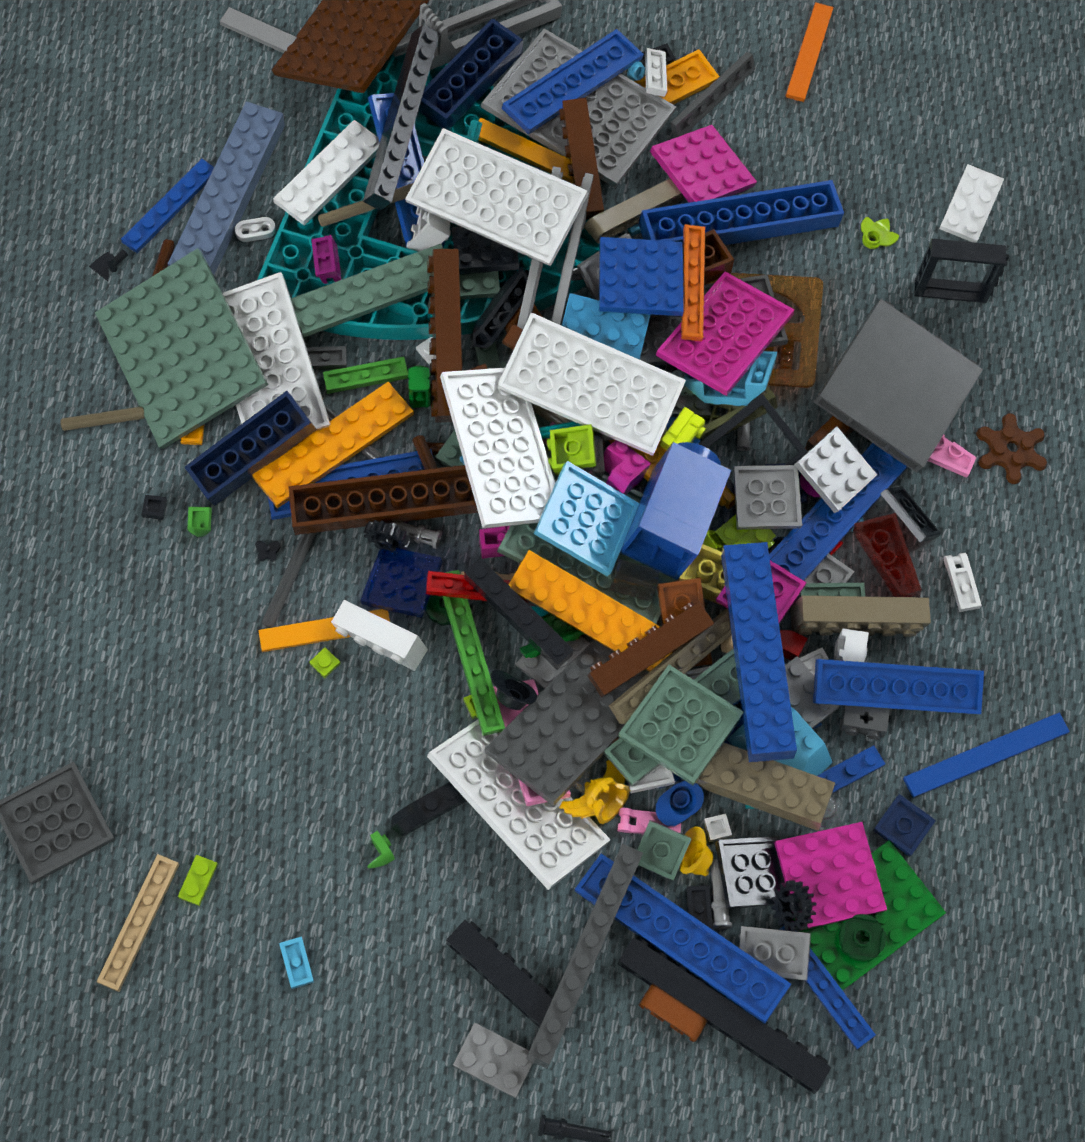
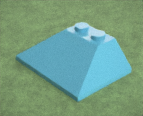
M763 351L727 396L687 373L684 376L686 380L684 386L704 403L746 406L766 390L777 358V352Z
M791 707L797 752L794 759L774 761L818 776L833 763L823 740L800 714ZM743 724L727 741L730 745L747 751Z

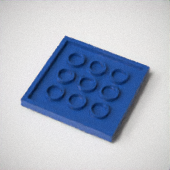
M600 237L599 311L683 316V242Z

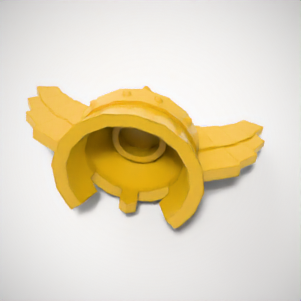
M608 760L606 761L607 770L603 778L585 782L584 795L572 801H562L559 808L564 809V813L570 814L572 817H581V819L595 815L600 824H605L619 813V809L623 808L629 797L630 788L628 785H625L626 779L612 762Z

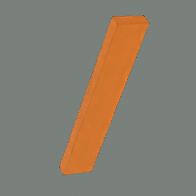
M815 2L786 93L787 98L801 102L805 101L834 7Z
M684 225L683 228L684 312L681 324V339L703 340L704 226Z

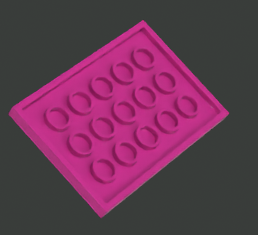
M724 272L704 295L703 340L681 339V322L657 350L656 356L727 396L791 319L795 309Z

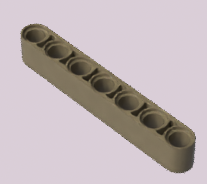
M668 179L590 218L584 225V229L596 243H599L600 237H613L638 224L642 210L672 206L686 198L673 181Z

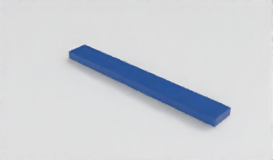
M1059 712L907 775L903 780L912 798H915L1064 736L1070 731Z

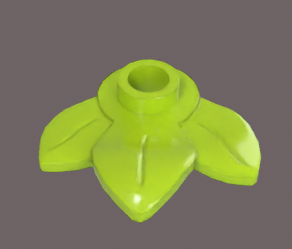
M865 217L861 222V231L864 234L862 242L869 249H876L879 246H891L899 238L898 234L890 232V223L887 218L873 222L869 217Z

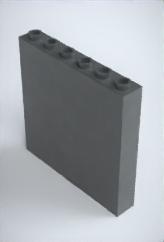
M880 299L871 309L813 402L914 472H918L927 463L983 369L975 361L963 356L958 349L944 343L942 338L928 332L923 325L915 323L907 314L899 312L891 303Z

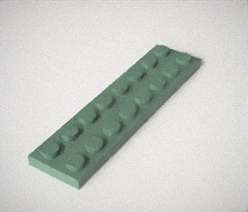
M435 245L291 298L303 337L427 292V281H429V276H431V273H427L428 255H432L433 249H443L442 245Z
M734 648L694 679V681L732 705H736L740 701ZM621 738L604 751L606 757L632 787L660 765Z

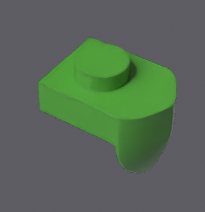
M188 508L187 530L192 535L203 537L209 534L211 531L212 508Z
M378 830L371 834L370 839L380 853V856L367 867L377 868L393 861L395 858L389 848L392 845L386 835L381 836Z

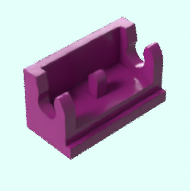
M332 235L311 239L316 277H319L324 284H327V278H333L335 282L342 280L338 247Z

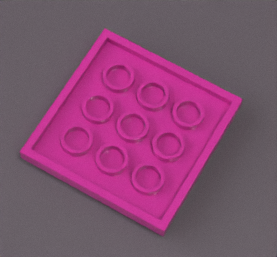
M713 125L654 145L650 150V153L689 203L729 197L748 190L757 183Z
M862 822L775 841L774 844L785 883L786 881L793 880L796 882L801 881L803 886H809L808 894H814L811 900L816 902V906L812 907L816 915H811L813 923L807 924V929L845 921L857 914L871 915L887 910Z

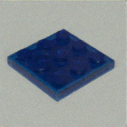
M398 548L394 552L384 549L379 550L361 596V604L422 618L430 595L426 594L428 571L439 572L443 563L442 558Z

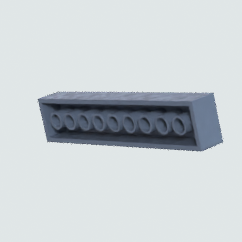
M246 101L167 264L168 266L198 248L201 250L213 275H215L233 237L235 226L240 222L285 127L283 113Z

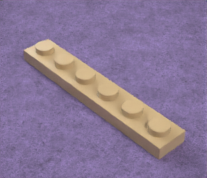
M157 854L97 983L120 992L180 865L178 862Z

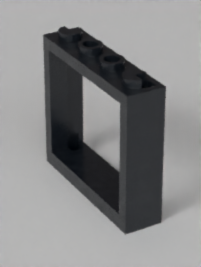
M932 238L915 277L914 296L987 303L989 297L993 295L994 287L998 286L999 277L1003 276L1004 267L1007 266L1009 254H1006V246ZM939 259L990 264L982 283L931 278Z
M763 394L757 396L698 443L708 448L762 405L798 452L796 456L784 465H794L808 452ZM728 478L726 486L735 496L734 484Z

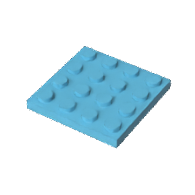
M567 461L562 467L534 534L608 576L613 570L640 503Z

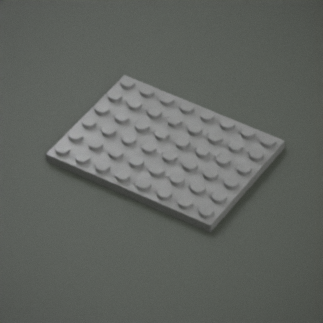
M543 29L483 100L481 108L528 135L502 109V104L582 51L548 30ZM622 74L617 75L584 97L587 99L599 178L615 188L676 109L675 105L658 95L646 93V88ZM559 115L528 135L554 152L565 156L567 139H563L562 127L565 126L564 121H560Z

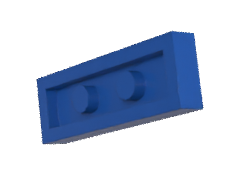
M873 745L819 774L818 777L835 782L833 794L885 766V762Z

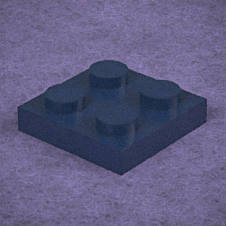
M898 794L873 831L885 840L890 841L896 848L910 857L936 820Z

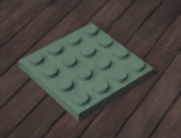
M668 665L619 732L618 737L694 786L742 718L744 712L673 666Z

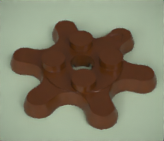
M1009 413L1002 417L1003 427L999 431H994L986 426L980 427L977 430V437L989 445V452L982 455L978 460L979 466L983 469H990L995 465L1002 466L1006 470V479L1009 483L1018 484L1021 481V469L1025 466L1033 467L1038 471L1045 470L1047 467L1046 459L1034 450V446L1044 440V431L1040 428L1033 429L1030 432L1022 431L1017 426V418L1014 414ZM1014 443L1018 450L1016 452L1010 451L1007 448V444Z

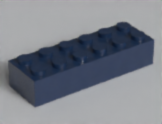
M492 18L425 86L418 111L442 129L449 130L523 54V39Z
M285 391L187 464L185 469L205 497L215 506L252 479V474L284 455L317 429L292 395Z

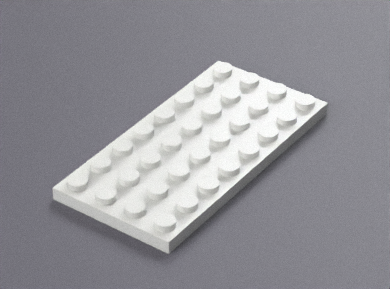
M443 128L405 200L407 203L551 266L589 193L583 188Z
M282 272L224 292L223 295L268 383L263 389L236 404L241 423H244L285 391H288L317 430L329 427V417Z
M531 313L497 388L581 425L592 424L593 430L653 456L686 380Z
M505 368L442 372L440 376L483 528L538 523L555 486L554 477L548 463V457L531 402L497 388Z
M476 720L430 751L427 757L549 890L606 846L610 839L590 817L583 819L581 817H572V815L564 813V809L559 808L562 801H572L571 796L570 798L560 799L554 806L548 802L526 806L518 778L485 753V747L501 732L483 736L479 721Z

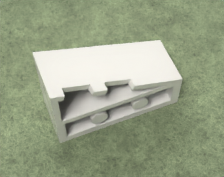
M417 207L416 215L419 216L416 225H412L413 239L407 242L406 248L419 252L447 241L451 234L450 221Z
M842 629L835 642L834 660L865 662L869 632Z

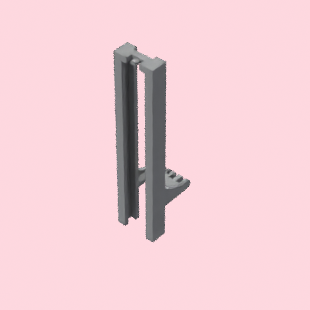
M493 0L443 21H440L429 6L423 3L420 6L419 27L425 24L440 33L438 47L435 50L430 70L449 63L479 31L450 42L448 36L537 0ZM539 0L541 3L546 2V4L502 21L500 24L518 35L560 18L562 5L558 0ZM412 33L402 38L392 53L394 57L406 53Z
M553 166L551 175L562 179L563 173L561 168ZM585 173L581 188L587 190L589 194L572 225L551 319L552 322L561 325L582 229H584L586 224V210L593 183V174ZM533 258L517 324L521 329H524L533 311L543 266L542 262Z

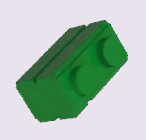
M421 365L410 367L408 369L410 407H429V368Z

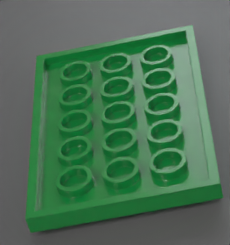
M887 841L871 853L887 910L884 912L869 915L878 921L886 934L885 947L875 959L866 962L855 961L842 952L839 944V931L847 920L798 931L811 933V950L842 991L946 914L945 910L890 841ZM863 932L858 936L856 935L859 943L863 944L864 941H868Z

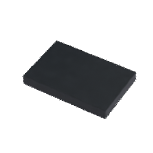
M903 486L888 488L880 493L919 542L933 540L941 535V532Z

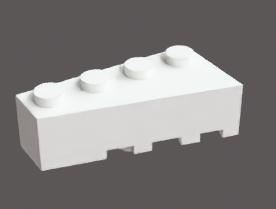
M346 600L342 602L331 621L338 634L344 637L349 635L362 646L367 645L376 653L385 655L413 671L416 670L428 650L418 635Z

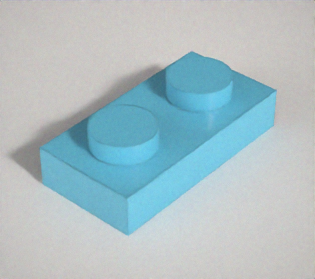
M302 936L279 943L291 989L314 983Z

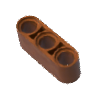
M650 985L639 1003L642 1009H648L651 1011V1015L662 1022L666 1021L670 1024L669 1027L681 1035L686 1034L692 1042L697 1041L708 1023L704 1017L654 985Z

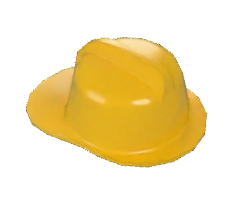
M695 826L684 834L691 837V841L680 864V871L682 874L692 873L707 876L709 875V867L713 862L714 856L713 852L706 845L704 830L701 827Z

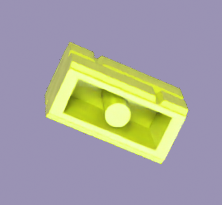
M684 407L661 439L660 446L668 450L673 442L677 444L682 442L693 443L696 438L700 439L706 431V428H704L705 420Z

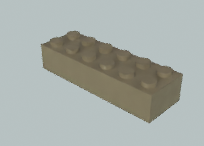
M802 595L790 608L791 629L794 632H799L800 635L820 632V635L826 636L840 633L842 629L869 632L868 636L882 633L883 636L903 634L905 637L916 636V633L924 630L931 623L929 598Z
M723 743L696 781L704 790L817 831L820 829L835 786V782L774 760L749 762L746 750L727 743Z

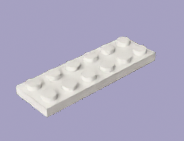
M353 120L273 198L274 203L305 225L376 156L380 144L378 137Z

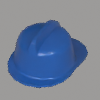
M685 780L673 785L659 797L656 803L657 818L662 824L667 826H676L682 823L701 808L704 802L702 788L697 783L693 786Z

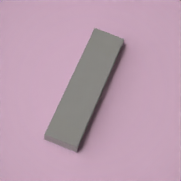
M230 7L220 20V25L282 53L287 51L288 46L297 38Z

